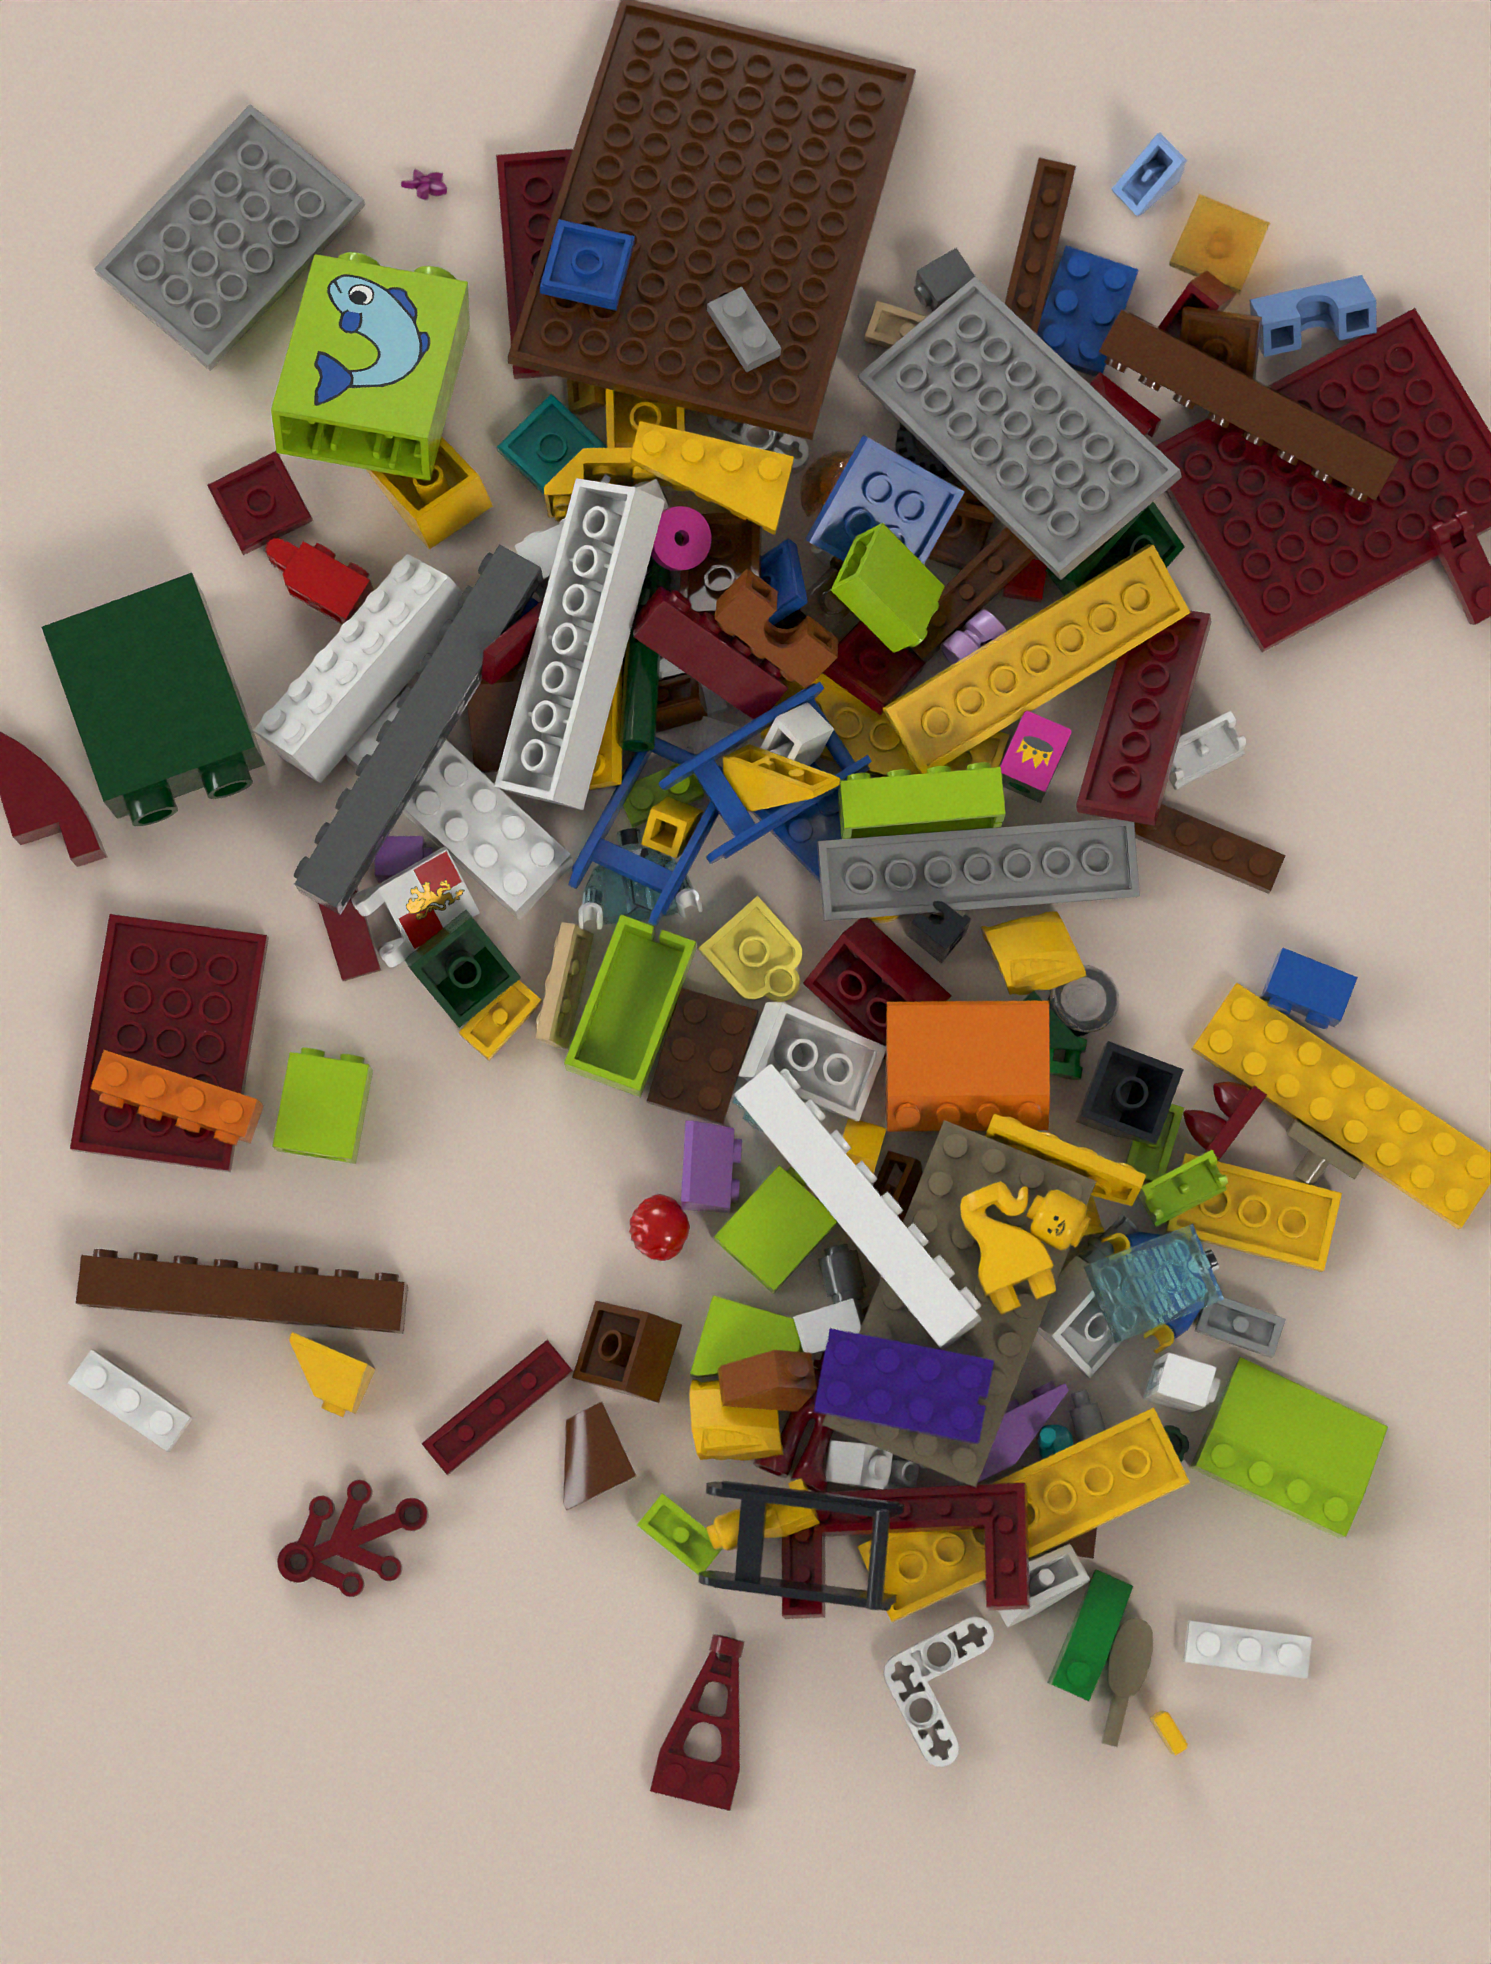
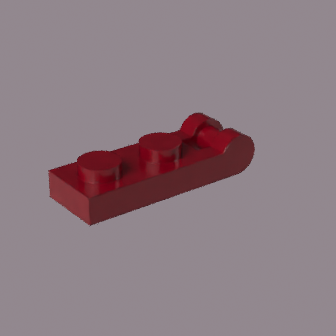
M1463 508L1453 513L1452 519L1444 523L1437 521L1428 526V533L1469 623L1476 625L1491 617V565L1475 533L1473 520L1468 511ZM1458 533L1461 543L1452 547L1450 537Z

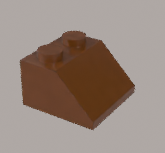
M595 1300L572 1378L629 1396L659 1403L682 1324L649 1312Z

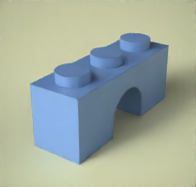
M1362 275L1250 299V315L1262 317L1259 348L1264 357L1302 349L1301 332L1313 327H1324L1332 330L1339 341L1377 332L1376 299Z

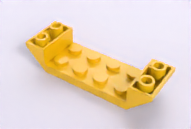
M583 448L544 486V497L548 518H555L556 521L560 522L566 517L576 478L600 482L606 474L611 478L609 484L633 487L640 482H650L657 479L660 486H672V489L676 491L690 490L680 485H674L632 464L630 457L633 448Z

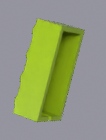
M987 762L967 765V770L951 771L949 766H936L928 768L925 774L911 775V771L907 769L893 770L887 772V777L871 778L869 773H855L848 775L847 780L840 781L838 807L841 839L998 828L1002 826L1006 815L1001 767L991 768V764Z
M620 914L564 1061V1066L569 1072L641 1098L679 998L681 988L694 958L696 941L662 929L659 936L660 944L653 941L655 938L654 926Z

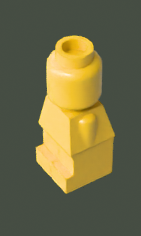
M802 1478L788 1483L790 1489L809 1491ZM767 1503L764 1538L788 1537V1535L820 1524L816 1510ZM740 1508L717 1516L714 1519V1524L707 1526V1532L715 1550L722 1547L726 1551L737 1549Z

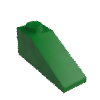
M1095 1569L1048 1679V1684L1081 1699L1090 1701L1133 1589L1132 1585Z

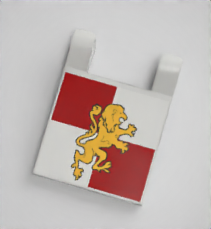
M445 846L382 883L361 890L351 897L353 906L362 916L370 915L383 903H385L402 935V938L389 941L378 949L381 958L389 967H396L401 964L412 952L417 950L463 911L467 910L472 917L480 914Z

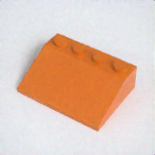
M1049 1001L887 1002L885 1092L887 1132L940 1131L944 1120L970 1131H987L994 1113L1002 1117L1015 1118L1022 1125L1034 1130H1049Z

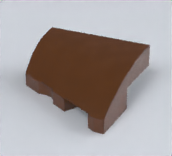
M602 1402L566 1420L563 1498L566 1510L637 1477Z

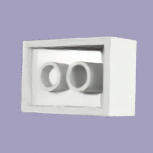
M766 1002L738 1076L750 1081L771 1063L778 1072L786 1068L801 1086L795 1093L803 1102L806 1103L811 1098L819 1108L859 1122L884 1057L886 1046L785 1003Z

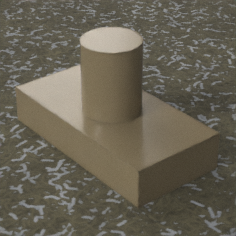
M1296 1118L1286 1131L1288 1136L1309 1149L1293 1173L1309 1185H1315L1329 1163L1354 1180L1364 1167L1362 1162Z

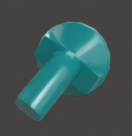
M1056 1424L1042 1427V1431L1037 1439L1042 1459L1073 1445L1072 1434L1068 1428Z

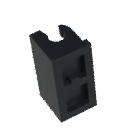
M934 901V908L941 911L944 918L935 914H931L927 918L918 913L911 922L908 937L942 964L966 935L971 918L966 914L962 917L944 902Z

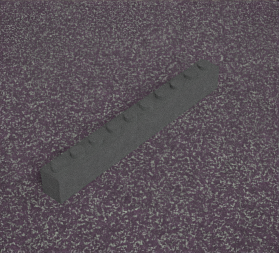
M500 544L494 554L489 552L482 560L478 569V573L481 576L475 586H468L462 593L458 602V607L461 609L453 621L448 619L442 626L437 638L440 643L433 655L427 653L421 661L417 670V674L420 675L413 688L406 687L398 700L397 707L400 710L392 722L387 720L381 727L376 738L379 744L372 756L366 754L356 770V775L359 777L351 790L346 788L341 793L335 805V809L338 810L331 824L325 822L322 825L314 841L317 847L310 858L305 856L300 861L295 870L294 877L297 880L294 885L298 891L339 915L343 912L482 681L483 650L518 621L543 579L540 566Z

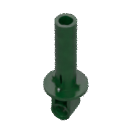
M650 556L647 569L652 567V570L645 575L635 616L660 586L670 592L671 571L659 565L652 556ZM632 628L624 658L619 746L628 751L646 752L655 748L660 655L637 640L633 635Z

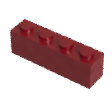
M660 586L634 617L632 624L634 637L753 720L772 709L788 689L786 678L782 676L780 669L768 659H761L754 655L747 643L736 635L733 637L725 633L719 627L714 616L707 612L701 615L691 608V602L683 594L676 590L670 593Z

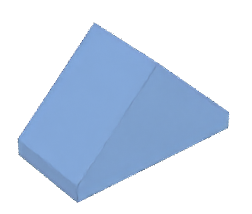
M1158 133L1111 190L1136 216H1140L1180 182L1187 160L1161 133Z

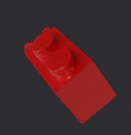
M278 537L277 539L273 538L265 547V552L271 565L283 572L284 582L289 594L341 625L351 619L365 603L367 596L374 591L371 580L368 579L369 573L352 562L346 566L335 560L336 554L319 543H316L313 547L303 541L298 548Z

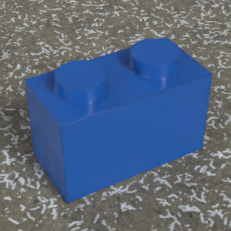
M1282 948L1275 958L1260 998L1269 1001L1268 1006L1277 1009L1281 1013L1290 1014L1292 1010L1306 1016L1305 1021L1318 1028L1327 1029L1329 1025L1335 1027L1341 1022L1358 977Z

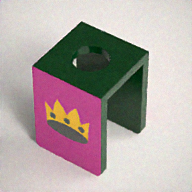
M1025 711L1000 765L1003 787L1041 803L1072 731L1030 711Z

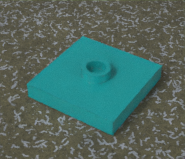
M550 394L497 446V451L544 495V486L583 448H607V445L557 398Z

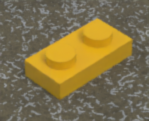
M518 980L472 1017L460 1030L459 1035L490 1061L540 1006L542 999Z

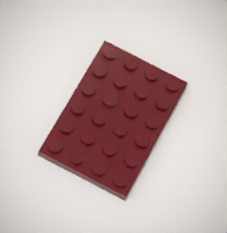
M109 914L70 1144L72 1151L231 1172L235 1145L214 1139L215 1132L200 1127L199 1133H194L175 1126L176 1119L163 1115L160 1121L137 1114L139 1107L126 1103L123 1104L122 1109L107 1105L99 1101L101 1095L93 1091L91 1085L103 1051L106 1050L244 1095L269 940L267 935Z

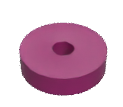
M676 506L663 510L651 556L659 565L673 571L688 570L698 566L706 558L711 547V531L707 521L698 511L690 507ZM676 532H680L683 535L684 540L681 546L675 542Z

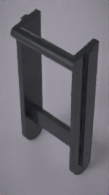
M725 1480L723 1482H708L706 1484L707 1494L717 1497L741 1499L735 1573L713 1570L699 1572L698 1580L700 1584L720 1589L863 1607L870 1610L888 1611L891 1609V1605L896 1603L897 1594L884 1593L890 1518L904 1513L903 1504ZM767 1503L873 1516L867 1591L761 1577Z

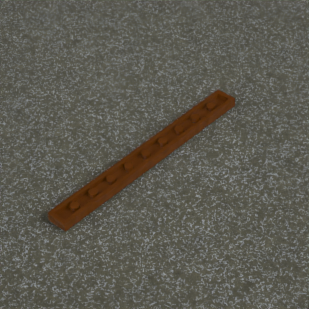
M1040 157L1004 303L1036 334L1041 320L1076 169L1075 165ZM962 483L961 490L964 491V494L956 507L955 514L993 523L995 515Z

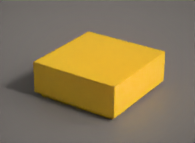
M1161 1710L1149 1717L1171 1754L1177 1755L1188 1748V1743L1169 1712Z

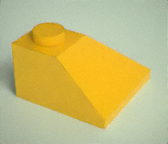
M292 1332L289 1342L314 1396L324 1400L321 1408L341 1417H344L346 1410L356 1414L375 1369L366 1363Z

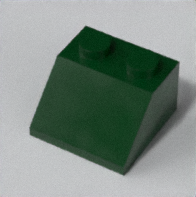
M467 910L463 911L405 959L410 970L459 1028L521 978Z

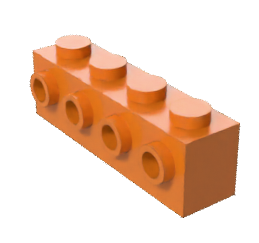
M106 1050L103 1051L91 1085V1089L101 1095L99 1101L120 1109H122L124 1103L139 1107L137 1114L157 1121L161 1120L162 1115L176 1119L175 1126L199 1133L201 1127L215 1132L214 1139L237 1146L238 1140L251 1144L264 1107L258 1099Z

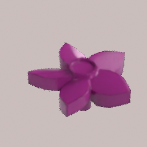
M414 169L413 180L401 181V187L417 189V197L423 200L428 199L429 193L432 196L447 194V187L442 182L443 173L433 172L424 175Z

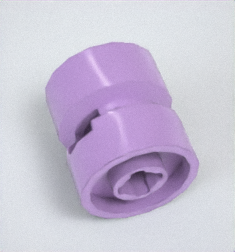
M981 609L965 623V632H954L940 645V648L948 662L953 665L1007 632V630L990 612Z

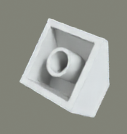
M1075 1256L1060 1273L1055 1285L1056 1292L1051 1295L1037 1332L1084 1375L1091 1378L1143 1318L1106 1275L1078 1256Z

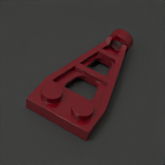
M713 1634L709 1648L710 1653L660 1748L650 1792L730 1811L740 1771L739 1658L742 1656L745 1641ZM717 1653L732 1656V1659L728 1662H722L718 1659ZM710 1682L722 1683L727 1687L726 1712L722 1716L703 1713L699 1710L698 1706L703 1691ZM705 1722L713 1724L719 1729L721 1733V1755L716 1761L710 1762L690 1757L684 1752V1742L694 1725Z

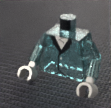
M631 828L617 832L618 845L671 871L676 867L677 862L671 856L662 855L661 852L651 848L643 849L640 829ZM598 865L594 867L583 891L582 906L578 911L579 928L584 929L585 921L595 920L597 921V929H602L603 923L604 925L617 923L620 914L635 920L649 919L661 893ZM688 875L667 914H663V916L677 915L679 911V915L684 918L686 917L684 909L691 905L696 906L698 912L703 911L699 893L693 889Z

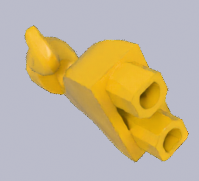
M1002 1181L962 1197L960 1204L961 1219L964 1227L978 1243L981 1252L978 1268L980 1287L984 1296H989L1000 1315L1021 1306L1013 1288V1285L1027 1280L1035 1300L1056 1292L1054 1276L1051 1272L1054 1265L1042 1242L1031 1233L996 1221L985 1213V1210L991 1205H996L1001 1212L1008 1216L1020 1215L1026 1209L1028 1204V1187H1021L1018 1191V1197L1015 1199L1009 1188Z

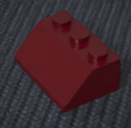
M860 918L845 930L803 982L812 993L854 1032L886 1046L887 1002L948 1001L952 997L948 991L869 918Z

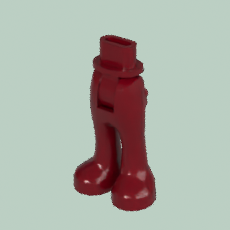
M825 1351L822 1353L820 1360L815 1359L813 1362V1366L816 1367L814 1368L817 1390L798 1412L790 1411L785 1427L780 1434L783 1454L755 1459L753 1463L756 1467L770 1474L787 1478L806 1425L810 1419H814L813 1431L791 1477V1481L802 1478L808 1489L814 1492L826 1491L828 1482L826 1481L823 1469V1460L834 1432L833 1429L822 1425L826 1415L814 1413Z

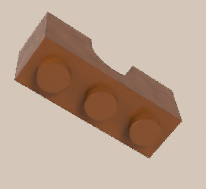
M747 568L717 599L715 620L725 633L731 636L736 635L747 643L751 652L758 658H766L777 666L784 678L791 682L796 681L807 689L838 657V638L809 615L798 626L791 629H781L772 625L768 619L777 611L778 591Z

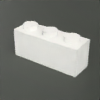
M1168 1352L1154 1360L1143 1399L1189 1414L1205 1408L1209 1402H1214L1218 1392L1220 1379L1214 1377L1217 1367Z

